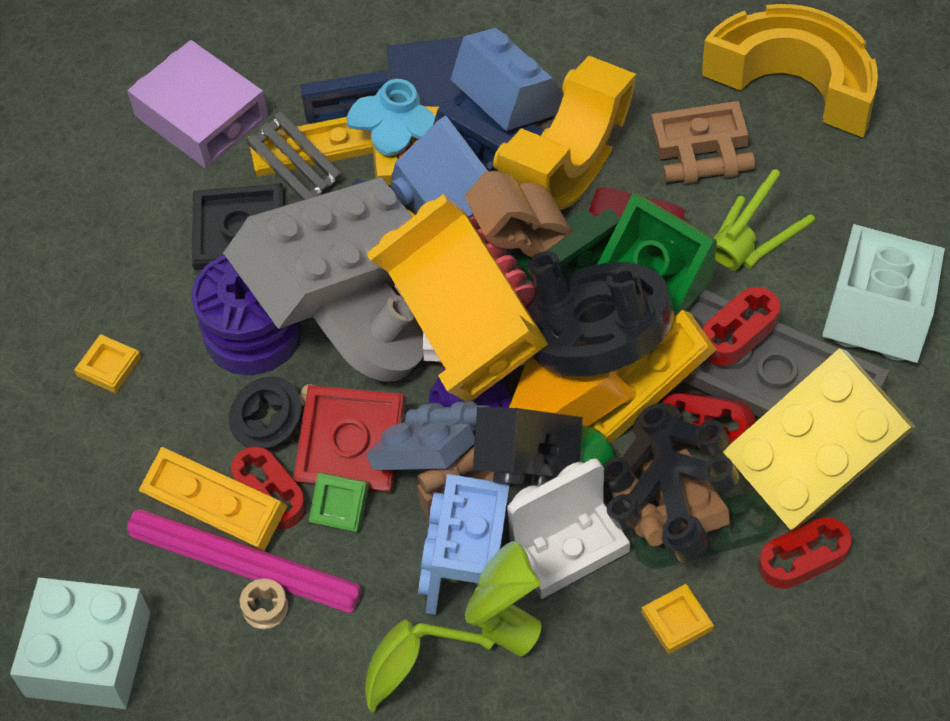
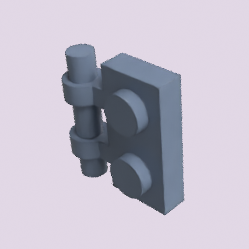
M460 401L454 403L451 407H443L440 403H425L418 409L408 410L405 416L406 423H399L387 428L381 434L382 439L366 452L372 469L448 468L475 443L473 431L476 429L477 407L488 406H477L473 401Z

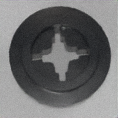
M279 377L257 379L245 386L232 403L229 413L231 432L236 440L246 447H261L276 451L277 444L284 440L292 441L293 430L297 425L302 424L301 408L305 404L297 389L287 380ZM266 401L278 412L271 416L269 428L261 420H258L265 416Z

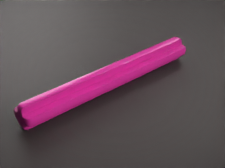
M135 510L127 523V530L132 538L252 580L264 578L274 580L282 586L284 591L347 613L354 612L360 602L362 591L358 583L146 510Z

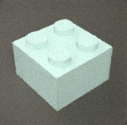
M38 577L10 673L23 695L28 698L126 709L151 614L140 589Z

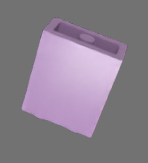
M192 40L171 53L165 61L146 76L137 80L127 90L134 115L205 169L268 117L263 90Z

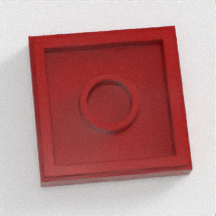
M308 385L293 480L299 484L316 485L318 473L325 472L369 481V492L393 494L396 470H373L366 452L382 439L381 434L383 431L393 425L403 423L407 399L405 395Z

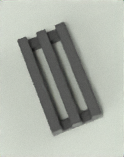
M278 111L269 124L266 122L260 127L261 131L256 135L252 134L247 139L248 145L302 201L322 195L341 178V172L281 111ZM280 128L327 175L324 180L277 133ZM269 139L315 188L309 191L263 143Z

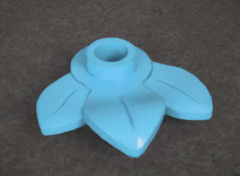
M392 79L379 89L376 96L362 97L352 105L347 115V127L371 131V140L375 149L383 155L391 156L403 152L409 145L412 136L420 139L433 126L435 116L433 112L420 104V97L410 82L403 79Z

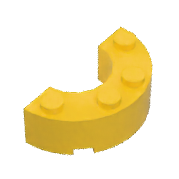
M773 4L766 5V11L747 15L744 10L724 20L704 40L702 76L740 91L750 81L766 74L786 73L800 76L814 84L823 95L825 108L822 122L864 138L870 122L878 80L876 61L871 59L866 51V41L862 36L841 19L811 7Z
M588 56L576 70L571 69L566 75L562 85L564 96L551 127L546 128L541 136L521 128L508 143L504 142L500 145L494 157V168L498 169V172L511 175L517 180L518 184L534 183L545 187L551 193L560 210L572 206L585 193L613 150V147L606 143L614 124L623 127L633 95L636 74Z

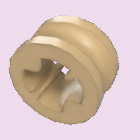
M266 578L257 579L249 583L242 590L240 608L248 624L258 629H270L279 625L286 617L288 600L286 599L285 591L279 583ZM262 596L266 600L273 596L276 597L272 599L274 608L271 611L267 612L263 608L257 609L255 612L252 611L256 609L254 600L257 597Z

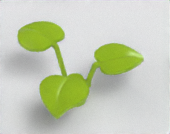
M510 542L503 546L484 567L479 583H475L477 587L467 604L465 620L472 626L482 628V634L423 623L413 627L412 622L406 619L398 623L387 633L377 646L367 671L365 693L370 712L375 714L377 705L393 692L410 672L419 652L420 638L425 635L476 643L488 650L496 643L518 657L526 655L532 649L541 632V621L513 603L541 586V582L533 571L527 552L522 545L517 542ZM446 578L447 580H449V581L452 582V583H455V582H458V581H459V580H454V579H448V578Z

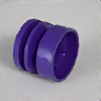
M225 255L207 264L196 277L191 293L194 312L202 332L207 353L219 367L233 374L253 376L270 372L289 360L299 346L302 333L300 321L278 329Z

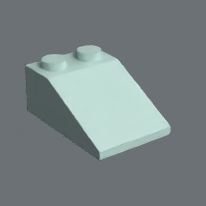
M853 224L822 337L833 339L837 344L845 347L858 346L880 352L891 360H909L918 363L934 314L945 248Z

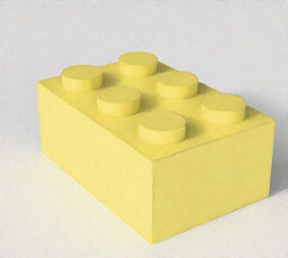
M839 348L731 443L723 453L732 461L735 467L788 528L794 530L812 518L916 427L848 351Z

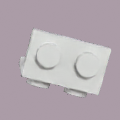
M591 459L585 463H573L563 469L555 479L539 487L534 485L521 490L507 507L510 542H517L525 548L530 565L541 582V586L535 588L541 599L630 552L629 540L622 530L614 525L607 514V508L603 504L604 467L598 459Z

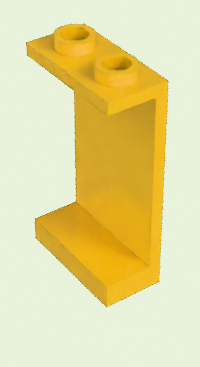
M442 194L437 199L425 203L414 217L398 229L386 233L380 239L379 244L366 253L370 261L387 271L446 369L438 375L446 390L464 401L474 400L548 345L464 209L446 195Z

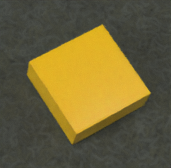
M100 334L74 371L77 377L117 393L142 356L140 351Z
M687 584L641 607L642 615L668 655L712 632L714 628L713 623Z

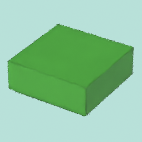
M319 472L309 522L359 532L363 522L370 482Z

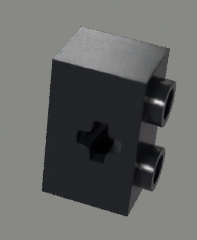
M477 407L473 470L494 472L493 482L525 484V475H527V486H541L558 477L560 472L567 466L580 462L583 417L522 408Z

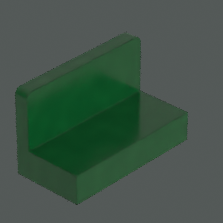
M583 208L565 219L573 233L546 250L557 254L563 276L598 264L620 220V217L611 208H608L596 217ZM519 250L513 255L517 260V268L525 271L527 278L534 284L527 268V262L529 260L533 261L532 257Z

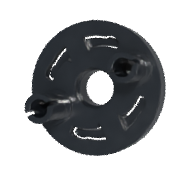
M552 251L540 252L532 257L533 261L529 260L527 262V268L538 294L527 311L548 343L547 346L534 354L533 357L539 365L553 373L566 376H592L618 370L650 353L663 341L671 329L674 321V306L667 284L658 272L647 266L629 262H610L582 268L563 276L559 258ZM550 326L551 330L553 331V333H554L555 335L558 336V338H556V337H554V336L552 335V333L550 332L549 328H547V329H543V328Z

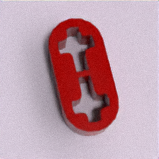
M748 288L709 319L704 325L703 331L716 348V351L706 360L719 366L733 365L766 338L777 326L780 309L777 296L766 288ZM749 308L753 311H758L760 308L766 310L765 316L758 312L747 320ZM734 332L732 345L727 342H722L720 345L714 343L715 336L720 340H724Z
M677 393L667 397L662 402L672 404L677 408L685 406L687 412L700 414L699 421L688 422L698 426L706 421L714 420V417L728 416L731 413V418L739 421L738 430L730 431L728 434V427L722 425L729 437L728 446L755 423L752 410L745 403L738 400L697 393Z
M248 447L241 450L234 457L231 464L234 480L270 497L276 491L285 502L290 500L292 508L284 512L277 529H289L297 525L303 519L306 512V503L300 487L272 453L265 448ZM252 463L257 468L262 467L266 481L261 484L252 473L247 474L246 467Z
M824 517L771 540L764 546L760 554L759 572L761 578L775 588L787 589L837 567L846 560L850 551L852 536L849 529L843 522L835 518ZM820 534H824L827 539L835 537L838 539L835 551L831 552L827 546L819 547L813 551H810V549L817 545ZM779 554L783 560L800 555V557L792 562L791 572L786 573L782 567L772 568L774 555Z

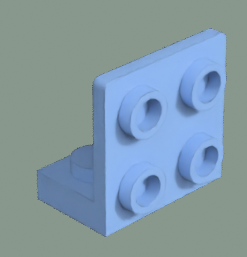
M447 474L444 494L434 492L418 594L428 595L425 613L436 615L442 578L479 583L484 567L500 550L509 484Z

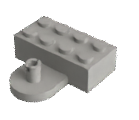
M382 177L249 216L223 252L278 329L313 317L341 356L354 369L380 381L403 379L421 361L423 357V334L414 319L413 313L404 298L396 295L392 290V287H395V283L389 273L370 261L366 254L379 244L380 239L386 233L398 229L412 218L397 198L395 192Z

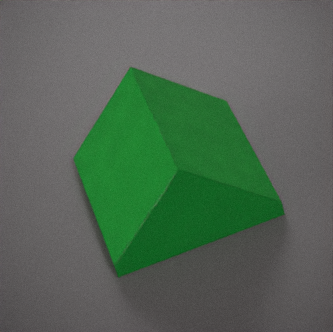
M633 193L598 264L610 262L637 263L658 272L667 284L674 306L675 317L681 310L686 311L712 281L717 240L640 194Z

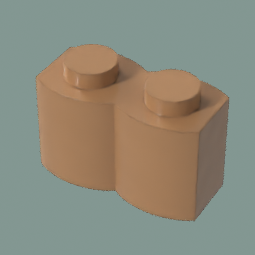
M498 171L484 172L464 195L486 239L494 246L506 249L520 248L524 254L533 257L540 252L546 251L573 233L548 189L534 183L518 184L517 180L507 173Z

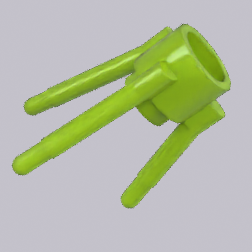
M774 169L771 171L740 216L739 214L746 199L744 196H739L736 199L721 228L714 236V239L717 240L715 261L732 271H737L741 265L751 270L760 258L815 221V216L810 214L755 249L756 235L747 226V223L779 178V170Z

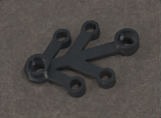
M658 403L645 408L636 418L633 426L636 439L622 458L610 459L603 465L604 483L608 490L615 493L622 492L633 484L635 479L634 472L653 449L654 460L629 494L618 495L609 502L607 514L618 529L627 530L633 528L640 522L642 510L661 485L668 517L663 525L662 542L673 559L679 562H690L699 558L706 551L709 545V536L701 522L696 517L690 516L681 476L708 484L714 492L723 493L735 487L739 480V474L732 461L727 457H716L708 462L675 452L674 444L682 442L698 446L701 452L708 456L720 454L729 444V437L720 422L711 420L699 426L684 422L676 406L669 403Z

